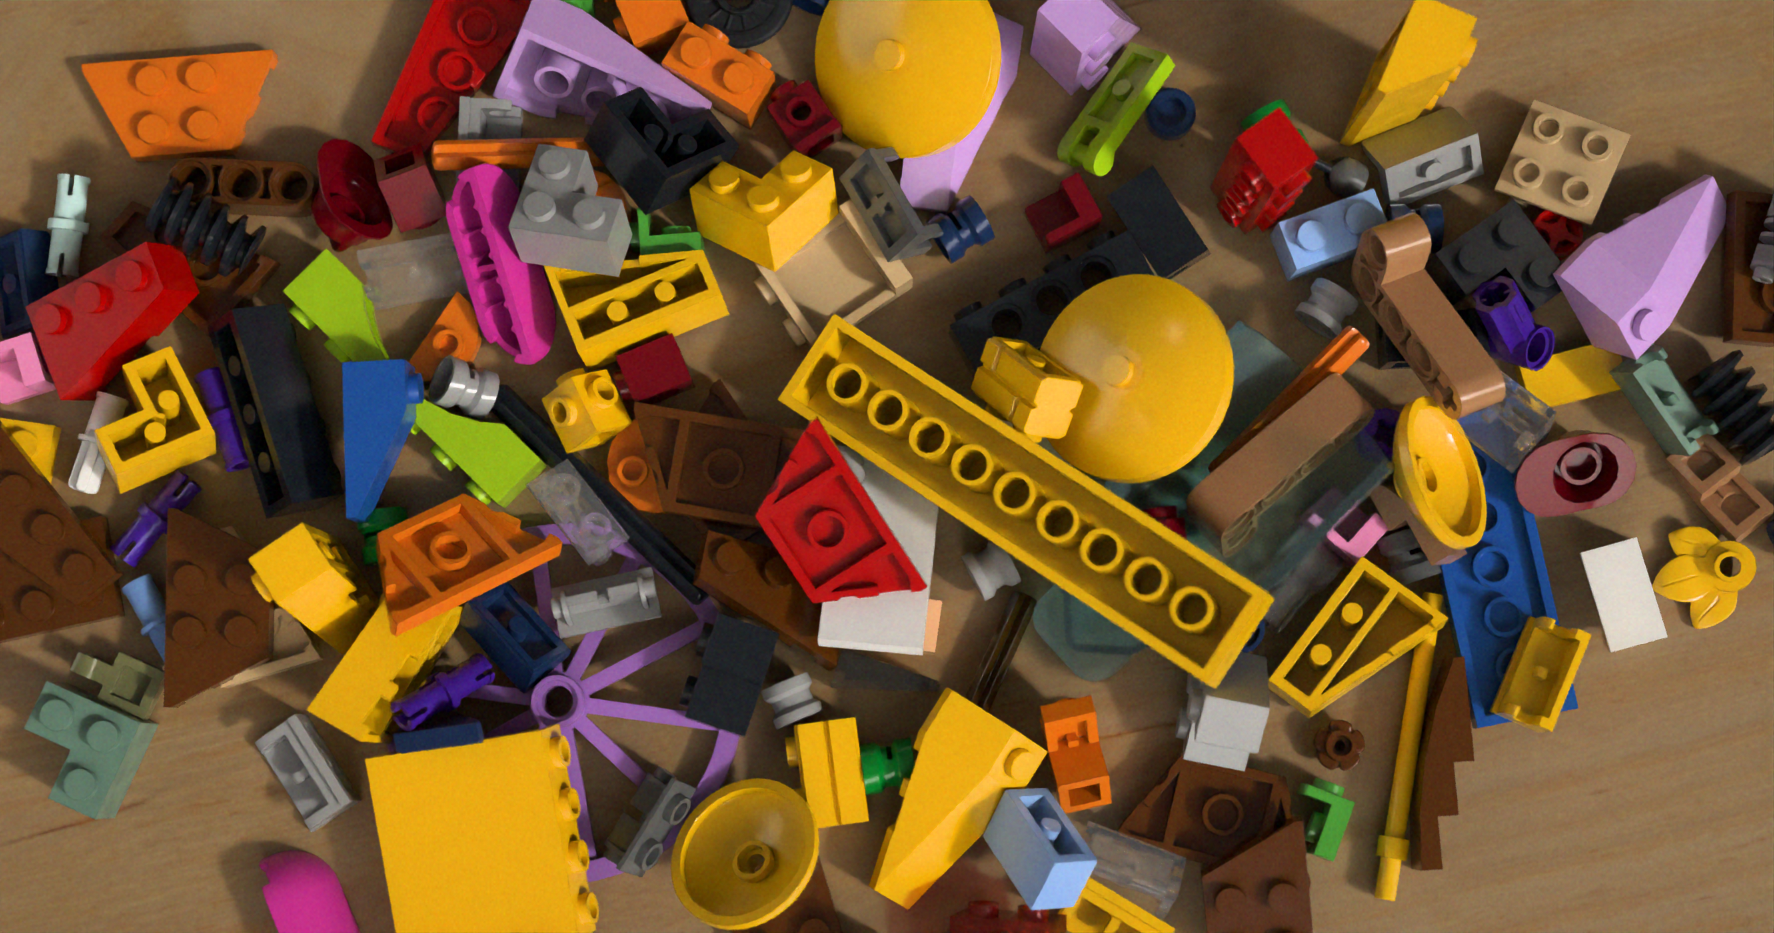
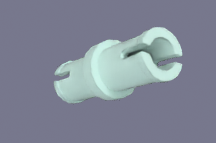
M57 174L58 184L54 217L48 218L47 229L52 230L48 266L45 274L62 277L63 274L67 278H79L80 273L78 271L83 235H88L89 223L85 222V214L91 179L79 175L71 178L70 174Z

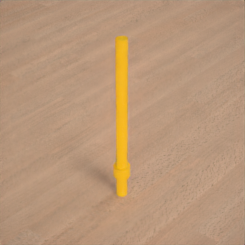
M1423 592L1422 599L1441 612L1443 595ZM1438 631L1416 645L1413 651L1384 835L1378 836L1376 856H1380V864L1374 898L1395 902L1401 861H1407L1410 840H1406L1405 835Z

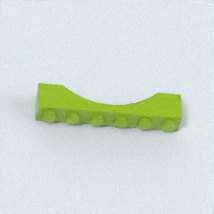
M326 248L283 290L294 302L288 311L309 331L317 325L329 337L323 345L341 363L349 362L350 360L353 362L391 360L382 343L376 323L373 293ZM423 399L422 404H416V420L410 432L416 436L423 430L435 442L429 449L431 453L450 471L458 465L469 475L471 479L465 486L487 506L494 500L498 505L506 508L548 466L505 424L480 422L455 415L428 402L426 399Z

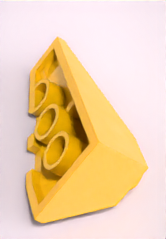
M948 687L945 688L918 731L913 747L918 751V756L911 777L903 778L898 793L904 798L896 823L887 828L869 883V887L907 910L985 832L1005 790L1025 789L1047 754L1045 749Z

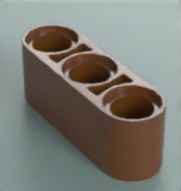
M190 157L176 162L168 175V182L175 177L173 189L177 191L189 181L192 182L196 177L206 176L205 188L197 195H192V200L196 202L206 193L212 194L210 211L215 212L227 203L231 206L229 214L309 217L312 216L311 203L320 187L319 179L308 168L300 163L287 161ZM248 178H257L255 191L247 197H238V189L241 183ZM306 180L307 189L304 195L298 199L289 200L287 196L289 187L296 181Z

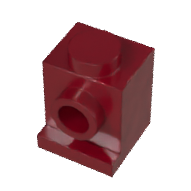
M790 80L779 86L770 95L773 103L767 106L768 117L791 151L794 150L807 157L814 158L843 138L842 125L832 115L809 80H806L799 86L795 80ZM803 106L811 111L810 116L802 121L796 120L792 116L793 112Z

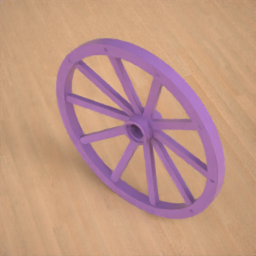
M547 524L527 527L522 530L544 540L549 533L558 537L563 542L562 546L592 547L625 556L626 559L618 574L639 570L641 564L647 568L652 567L655 573L665 579L686 600L699 619L694 624L583 681L581 678L607 629L586 633L567 671L564 672L563 662H561L536 684L533 690L522 693L518 688L489 684L466 696L469 698L529 705L531 708L484 734V738L523 732L537 723L540 724L538 729L552 724H560L561 735L567 738L571 750V762L567 767L570 786L577 791L580 801V815L577 819L580 840L585 841L589 851L590 861L589 868L586 871L587 881H597L624 872L616 868L617 865L605 857L598 858L573 729L576 728L638 788L647 773L587 717L588 714L719 731L710 762L690 799L691 806L687 815L679 824L673 826L662 844L663 852H665L675 844L679 831L691 812L705 798L723 786L734 761L740 737L685 718L687 711L590 698V695L698 640L704 623L708 622L715 625L719 611L710 597L700 605H693L617 531L583 524ZM549 562L533 568L539 616L559 637L557 620L554 618L550 598H552V583ZM565 687L572 694L573 705L566 715L557 717L549 710L548 698L555 689ZM394 738L390 744H387L389 751L396 750Z

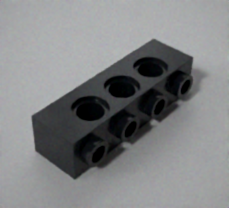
M1113 230L1105 232L1086 245L1089 249L1088 252L1073 260L1069 254L1060 256L1042 268L1045 273L1043 276L1027 283L1025 278L1017 279L998 291L1001 297L998 300L984 307L978 301L954 314L956 322L950 325L949 335L973 379L977 368L983 366V362L980 359L987 339L997 336L992 329V323L997 318L1003 316L1013 318L1019 324L1020 333L1011 339L1027 341L1040 351L1045 336L1060 313L1047 315L1040 311L1036 303L1039 296L1045 293L1056 294L1062 299L1065 309L1076 297L1088 290L1081 280V275L1087 270L1101 271L1107 280L1132 274L1154 275L1131 232L1127 230L1118 236L1115 235Z

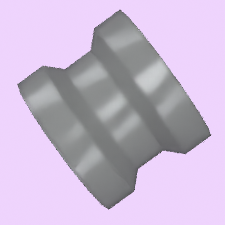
M1317 277L1310 287L1312 295L1308 301L1301 302L1298 305L1294 314L1314 332L1334 340L1343 330L1341 322L1345 316L1352 315L1359 306V303L1348 291L1330 280Z
M988 541L986 549L979 553L968 552L961 556L968 574L985 601L994 597L996 589L1003 585L1014 586L1021 582L1017 569L1007 551L991 541Z
M808 672L761 691L764 701L771 704L775 712L772 721L776 730L824 711L821 702L813 698L809 688L812 680Z

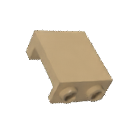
M852 199L840 205V213L777 271L774 272L755 263L760 277L753 282L769 306L776 302L779 303L788 317L781 323L797 347L806 343L809 349H811L833 314L856 326L913 288V277L902 261L887 262Z

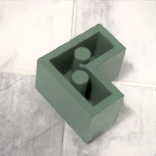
M46 681L24 729L70 749L48 799L93 819L115 818L159 724L151 720H143L97 700L98 696L69 683Z

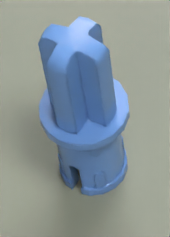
M146 574L126 584L121 591L128 598L143 625V628L140 630L142 636L148 635L163 662H165L166 601L153 582L152 575Z

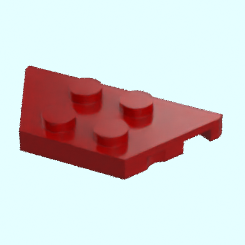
M818 416L811 419L755 512L757 521L811 602L838 601L841 597L850 596L857 598L879 596V593L903 590L919 592L927 588L926 581Z

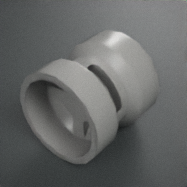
M448 355L439 363L432 377L429 389L430 401L446 408L456 405L460 407L463 414L480 420L490 412L495 403L500 379L498 374L482 367L475 370L469 369L466 361Z

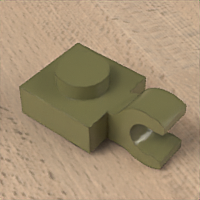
M79 651L70 671L103 685L97 700L143 720H149L164 689L163 669L123 652H119L114 663L111 664L92 654Z

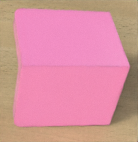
M29 332L0 342L1 403L9 405L56 390L36 334Z
M1339 491L1334 492L1302 527L1347 568L1356 565L1362 556L1364 557L1388 530L1384 520L1376 512L1367 516Z

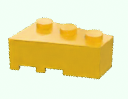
M703 250L639 255V259L624 260L619 277L544 266L578 354L589 372L617 361L615 357L658 338L671 333L676 337L729 315Z
M305 523L299 524L248 558L256 571L251 576V580L263 598L268 602L275 599L277 604L342 655L347 653L378 609V596L339 537Z
M1362 556L1269 678L1268 687L1307 718H1311L1444 627L1449 618Z
M383 591L378 602V609L309 705L307 711L360 742L390 744L394 738L393 734L397 733L400 728L393 716L403 712L401 709L395 713L391 712V703L425 684L427 677L430 675L457 628L464 606L459 605L395 637L390 631Z

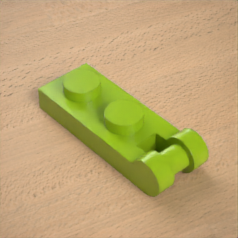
M1130 42L1060 141L1057 150L1058 159L1062 163L1073 167H1078L1082 164L1084 170L1097 176L1106 175L1113 166L1115 151L1175 68V64L1170 56L1166 53ZM1094 136H1096V137L1094 138V140L1091 142V144L1088 145V144L1090 143V141L1092 140V138H1093Z

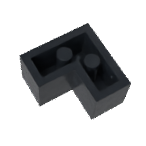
M642 87L603 102L584 139L645 215L690 195L689 189L721 161L729 163L739 147V144L709 108L672 124Z
M1512 200L1438 251L1426 262L1424 268L1452 306L1476 291L1482 282L1492 281L1499 276L1515 281L1531 313L1562 292L1553 275L1562 263L1515 200Z
M718 613L715 625L705 622L695 649L696 655L703 657L702 668L698 678L691 675L688 676L679 705L688 707L685 718L745 738L778 641L779 633Z

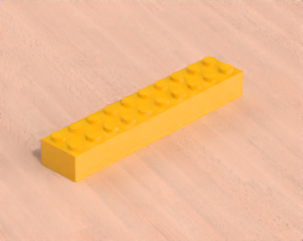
M833 314L778 398L780 402L809 421L818 416L831 436L1215 689L1275 600L1268 592L836 314Z

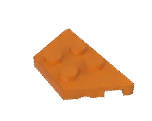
M271 49L82 64V72L128 153L135 161L146 162L190 157L225 156L237 154L246 134V123L254 116L262 99L259 95L269 70H275L278 56Z
M464 493L377 533L376 552L391 633L396 637L560 556L563 542L550 533L545 540L520 529V519L505 512L493 511L485 503Z

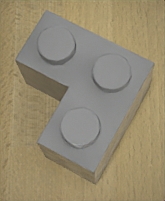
M538 144L508 228L521 262L619 277L632 238V231L621 199L595 196L598 184L587 150Z
M1240 652L1216 689L1188 673L1186 693L1190 694L1187 708L1180 707L1175 729V738L1183 739L1184 760L1245 771L1249 753L1258 754L1270 710L1267 659L1265 656Z

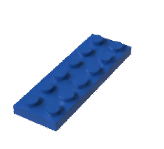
M1510 407L1470 414L1457 419L1472 446L1480 468L1486 496L1487 518L1481 540L1476 545L1465 548L1466 555L1451 564L1439 565L1442 573H1439L1438 576L1449 618L1456 656H1464L1470 719L1473 729L1512 722L1490 712V708L1528 617L1553 618L1556 620L1555 624L1559 625L1535 516L1518 502L1514 489L1516 472L1522 460ZM1573 682L1560 712L1578 709Z

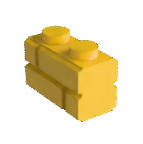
M997 336L987 339L980 359L983 362V366L977 368L970 388L974 391V394L987 403L985 411L998 419L1009 421L1013 424V429L1035 443L1041 442L1042 437L1053 439L1065 437L1073 416L1070 410L1076 408L1083 389L1080 381L1027 341Z
M856 717L793 725L795 736L785 737L789 768L799 767L801 788L793 790L809 805L818 828L869 821Z

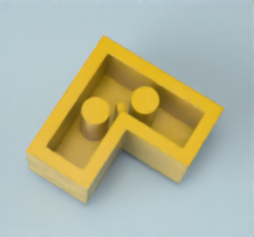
M794 150L762 178L756 177L725 161H721L689 189L698 232L700 231L701 236L774 272L839 214L833 168Z
M171 346L122 365L125 387L138 412L94 430L100 455L120 494L174 472L176 469H181L216 454L215 432Z

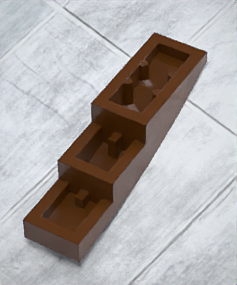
M1464 656L1442 660L1425 709L1410 804L1411 869L1415 870L1443 869L1438 816L1459 815L1454 762L1475 761Z

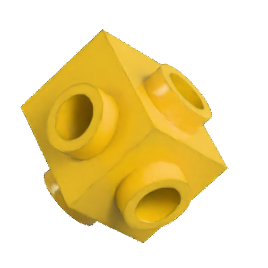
M583 368L569 371L556 380L558 387L541 399L567 454L603 445L632 424L631 418L607 369L585 373Z

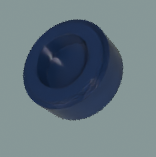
M1177 88L1159 90L1145 110V123L1148 130L1155 137L1165 141H1174L1184 137L1191 130L1196 117V107L1192 98L1186 92Z

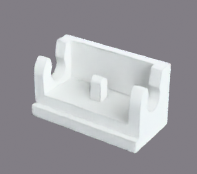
M1637 537L1579 553L1604 630L1609 652L1668 637Z

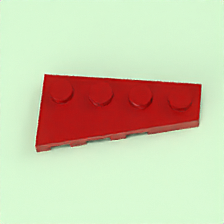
M433 0L371 139L372 145L387 152L395 153L421 143L426 155H428L433 143L442 137L459 115L460 96L472 98L512 48L531 0Z

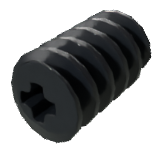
M173 177L152 206L146 219L145 230L154 234L166 225L164 231V241L171 245L184 236L182 244L183 253L189 256L202 247L200 262L203 265L209 266L218 258H221L218 273L226 277L238 268L239 276L256 253L265 236L267 227L262 225L251 234L247 233L246 229L249 218L247 215L244 214L235 222L230 223L228 221L230 205L226 203L217 211L212 212L210 211L212 194L206 193L195 202L192 200L194 184L189 181L177 191L173 189L175 177Z
M1735 350L1708 365L1687 381L1699 380L1698 385L1690 394L1693 399L1708 395L1711 397V400L1702 411L1704 415L1719 412L1723 414V417L1717 423L1719 432L1730 429L1735 431V434L1726 444L1728 449L1741 446L1747 448V451L1739 460L1741 466L1756 461L1774 450V420H1771L1774 415V400L1759 403V400L1768 389L1764 383L1747 386V383L1756 372L1752 366L1735 369L1744 356L1741 350Z

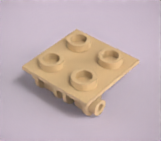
M1534 100L1494 191L1510 196L1508 203L1515 200L1522 210H1526L1528 205L1532 204L1591 227L1631 134Z

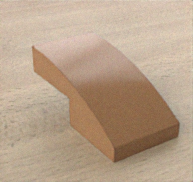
M1705 434L1696 439L1701 448L1691 456L1671 454L1666 458L1665 463L1684 490L1716 528L1728 540L1740 542L1774 516V506L1740 473L1741 463L1713 435Z
M1372 480L1364 485L1389 530L1411 528L1431 566L1451 564L1467 554L1465 549H1453L1431 536L1410 513L1404 501L1398 495L1393 480Z

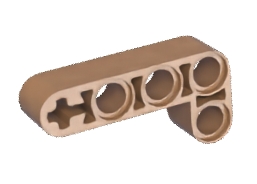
M1411 212L1364 230L1352 264V282L1359 297L1447 417L1455 420L1501 402L1505 398L1506 393L1505 381L1495 362L1424 269L1431 251V237L1423 219L1418 214Z
M1339 373L1328 376L1205 477L1190 492L1186 500L1189 521L1224 558L1234 555L1257 532V517L1364 429L1374 416L1375 409Z

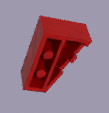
M144 242L25 307L60 400L96 401L97 391L104 393L108 391L105 386L122 369V365L137 360L138 357L135 354L152 336H159L200 293L185 253L182 252V246Z

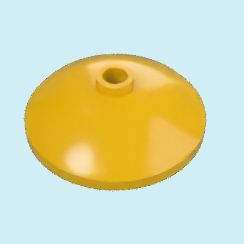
M1421 396L1410 400L1403 407L1395 427L1392 452L1395 489L1413 517L1436 540L1459 550L1474 546L1481 540L1485 531L1487 506L1483 479L1472 446L1457 419L1453 420L1447 417L1433 397Z
M754 778L737 781L709 795L688 816L679 831L673 847L671 878L680 902L697 919L719 929H746L776 917L800 895L815 868L819 851V831L812 810L792 788L770 779ZM764 862L763 866L755 872L757 866Z

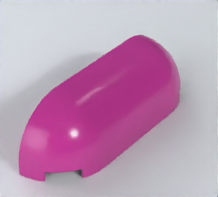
M481 164L474 166L458 175L457 178L459 180L455 185L452 200L446 202V217L478 323L487 341L490 344L496 341L501 348L515 357L514 362L535 364L542 360L549 352L556 328L555 309L542 265L521 262L508 226L520 196L515 183L504 170L496 165Z
M299 850L278 852L260 860L259 866L266 873L270 884L262 887L263 894L279 933H361L335 872L324 860L316 855Z

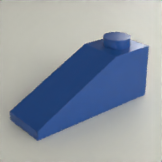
M405 359L342 362L346 518L356 523L369 522L416 420V404L423 403L424 385L421 373H415V367Z

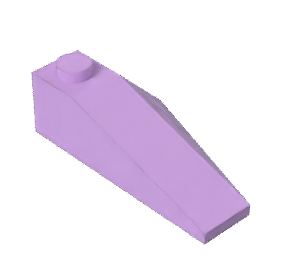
M531 0L493 93V97L511 100L512 105L521 107L538 116L556 119L558 112L584 116L585 124L590 125L595 120L603 102L639 87L645 90L672 124L708 108L711 109L712 102L587 12L561 0Z
M994 13L1001 41L1000 75L996 91L985 115L970 134L953 147L941 153L922 158L903 159L900 187L913 209L947 214L980 145L996 118V114L1005 96L1010 91L1017 77L1024 26Z
M1705 174L1661 198L1659 206L1644 214L1634 213L1624 218V225L1608 234L1599 232L1586 239L1553 273L1593 347L1637 360L1671 325L1726 224V201L1714 177Z

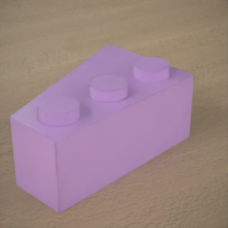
M1047 0L1037 10L1030 56L1072 96L1082 85L1087 90L1096 85L1109 69L1106 63L1141 28L1113 0Z

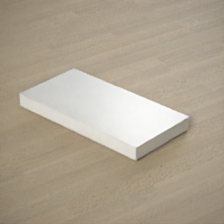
M862 456L864 460L863 468L865 470V478L862 485L926 581L927 588L919 592L903 590L879 593V596L857 598L850 596L841 597L838 601L822 602L818 645L923 655L939 506Z

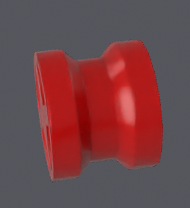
M1545 210L1531 221L1544 240L1545 237L1541 233H1546L1549 240L1548 245L1560 261L1573 253L1582 242L1584 232L1580 222Z

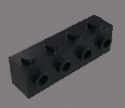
M285 304L231 309L210 324L207 329L266 519L320 509L344 494L341 486V474L338 466L334 463L326 438V426L319 415L311 390V378L308 371L304 368L296 342V331L294 325L289 320Z

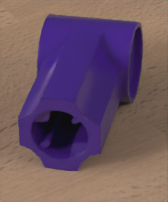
M1499 276L1492 281L1482 282L1472 297L1476 302L1475 309L1488 333L1491 358L1529 370L1538 371L1542 369L1550 360L1554 350L1555 337L1553 331L1549 327L1536 324L1513 279Z

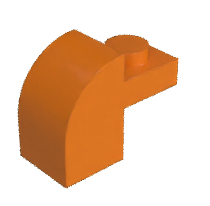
M1092 696L1063 698L1053 704L1040 706V726L1045 750L1047 751L1046 755L1058 803L1065 814L1112 804L1109 774L1099 742L1096 710Z

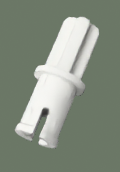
M97 391V398L85 433H79L77 439L82 442L68 481L69 487L86 494H96L99 491L106 470V465L98 450L94 430L122 419L125 409L129 404V401L124 398Z

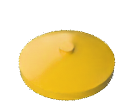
M829 0L823 12L815 45V70L819 91L832 115L842 125V132L866 150L869 148L877 150L893 147L899 158H922L941 153L963 140L978 125L985 115L997 88L1001 67V41L998 24L988 0Z
M1148 274L1124 275L1106 280L1089 288L1076 297L1060 313L1050 327L1040 348V352L1078 379L1080 384L1083 385L1076 408L1070 410L1073 416L1066 436L1060 439H1047L1061 457L1071 465L1106 481L1142 483L1164 477L1180 469L1197 456L1210 442L1223 421L1229 406L1234 381V361L1230 341L1222 322L1201 297L1186 287L1160 276Z

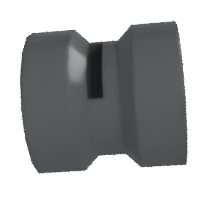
M1411 528L1385 536L1376 542L1380 555L1388 559L1390 565L1388 575L1402 585L1442 573L1439 565L1431 566Z

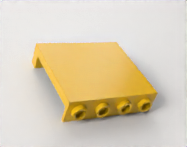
M559 723L541 729L484 738L483 742L478 744L403 754L395 750L365 759L396 933H592L596 930L595 924L599 917V907L595 894L589 892L586 875L590 861L589 851L585 841L580 840L577 819L580 815V801L577 791L570 786L567 769L571 762V750L567 738L561 735Z

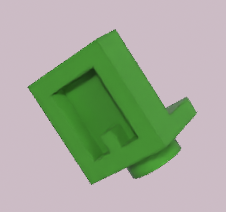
M637 208L638 222L629 224L632 231L630 241L632 253L640 252V255L692 250H703L705 253L704 241L700 231L691 232V227L669 226L661 229V235H653L651 214L645 215L640 208Z
M1316 777L1312 786L1306 783H1299L1296 791L1299 795L1324 804L1322 812L1314 810L1308 821L1304 833L1305 840L1310 842L1307 853L1334 862L1355 802L1342 797L1345 788Z

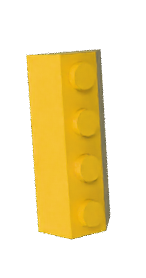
M1413 0L1378 52L1340 144L1347 147L1353 146L1365 139L1414 121L1424 108L1431 111L1438 97H1443L1449 83L1455 82L1461 68L1465 69L1475 51L1478 38L1470 35L1477 17L1436 0Z

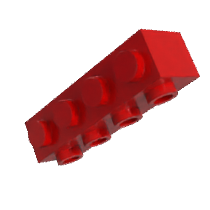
M1280 107L1236 137L1210 186V189L1220 201L1216 205L1223 219L1232 228L1239 226L1245 235L1256 227H1259L1262 233H1264L1287 216L1286 211L1295 204L1293 200L1303 193L1302 188L1312 180L1308 173L1318 160L1317 155Z

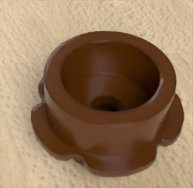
M1334 720L1329 723L1328 727L1320 728L1313 742L1317 751L1318 761L1322 766L1330 770L1340 768L1342 771H1347L1354 768L1360 762V753L1365 749V740L1359 730H1354L1351 723L1344 720ZM1337 741L1344 743L1343 750H1336L1335 743Z

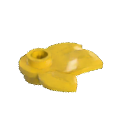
M1689 526L1669 533V543L1678 557L1670 560L1660 569L1652 583L1653 590L1671 600L1691 602L1690 618L1695 629L1717 625L1734 612L1738 591L1748 586L1754 579L1757 564L1752 551L1739 542L1731 540L1720 541L1709 530L1702 527ZM1732 556L1739 561V571L1733 576H1725L1720 571V562L1725 557Z

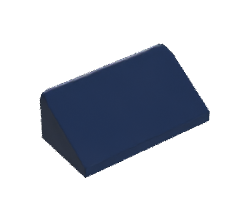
M20 228L0 237V328L3 339L14 338L29 332L35 334L25 307L59 289L57 276L45 274L48 266L51 241L50 233L47 231Z
M508 581L465 603L460 617V624L522 693L532 689L571 653L566 644Z

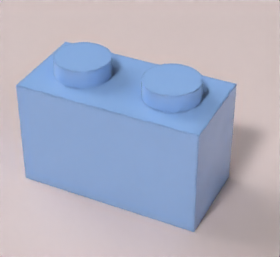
M1373 188L1278 222L1269 236L1288 282L1354 258L1364 230L1387 222Z
M1048 788L1005 790L983 834V838L1030 910L1074 907L1098 861Z

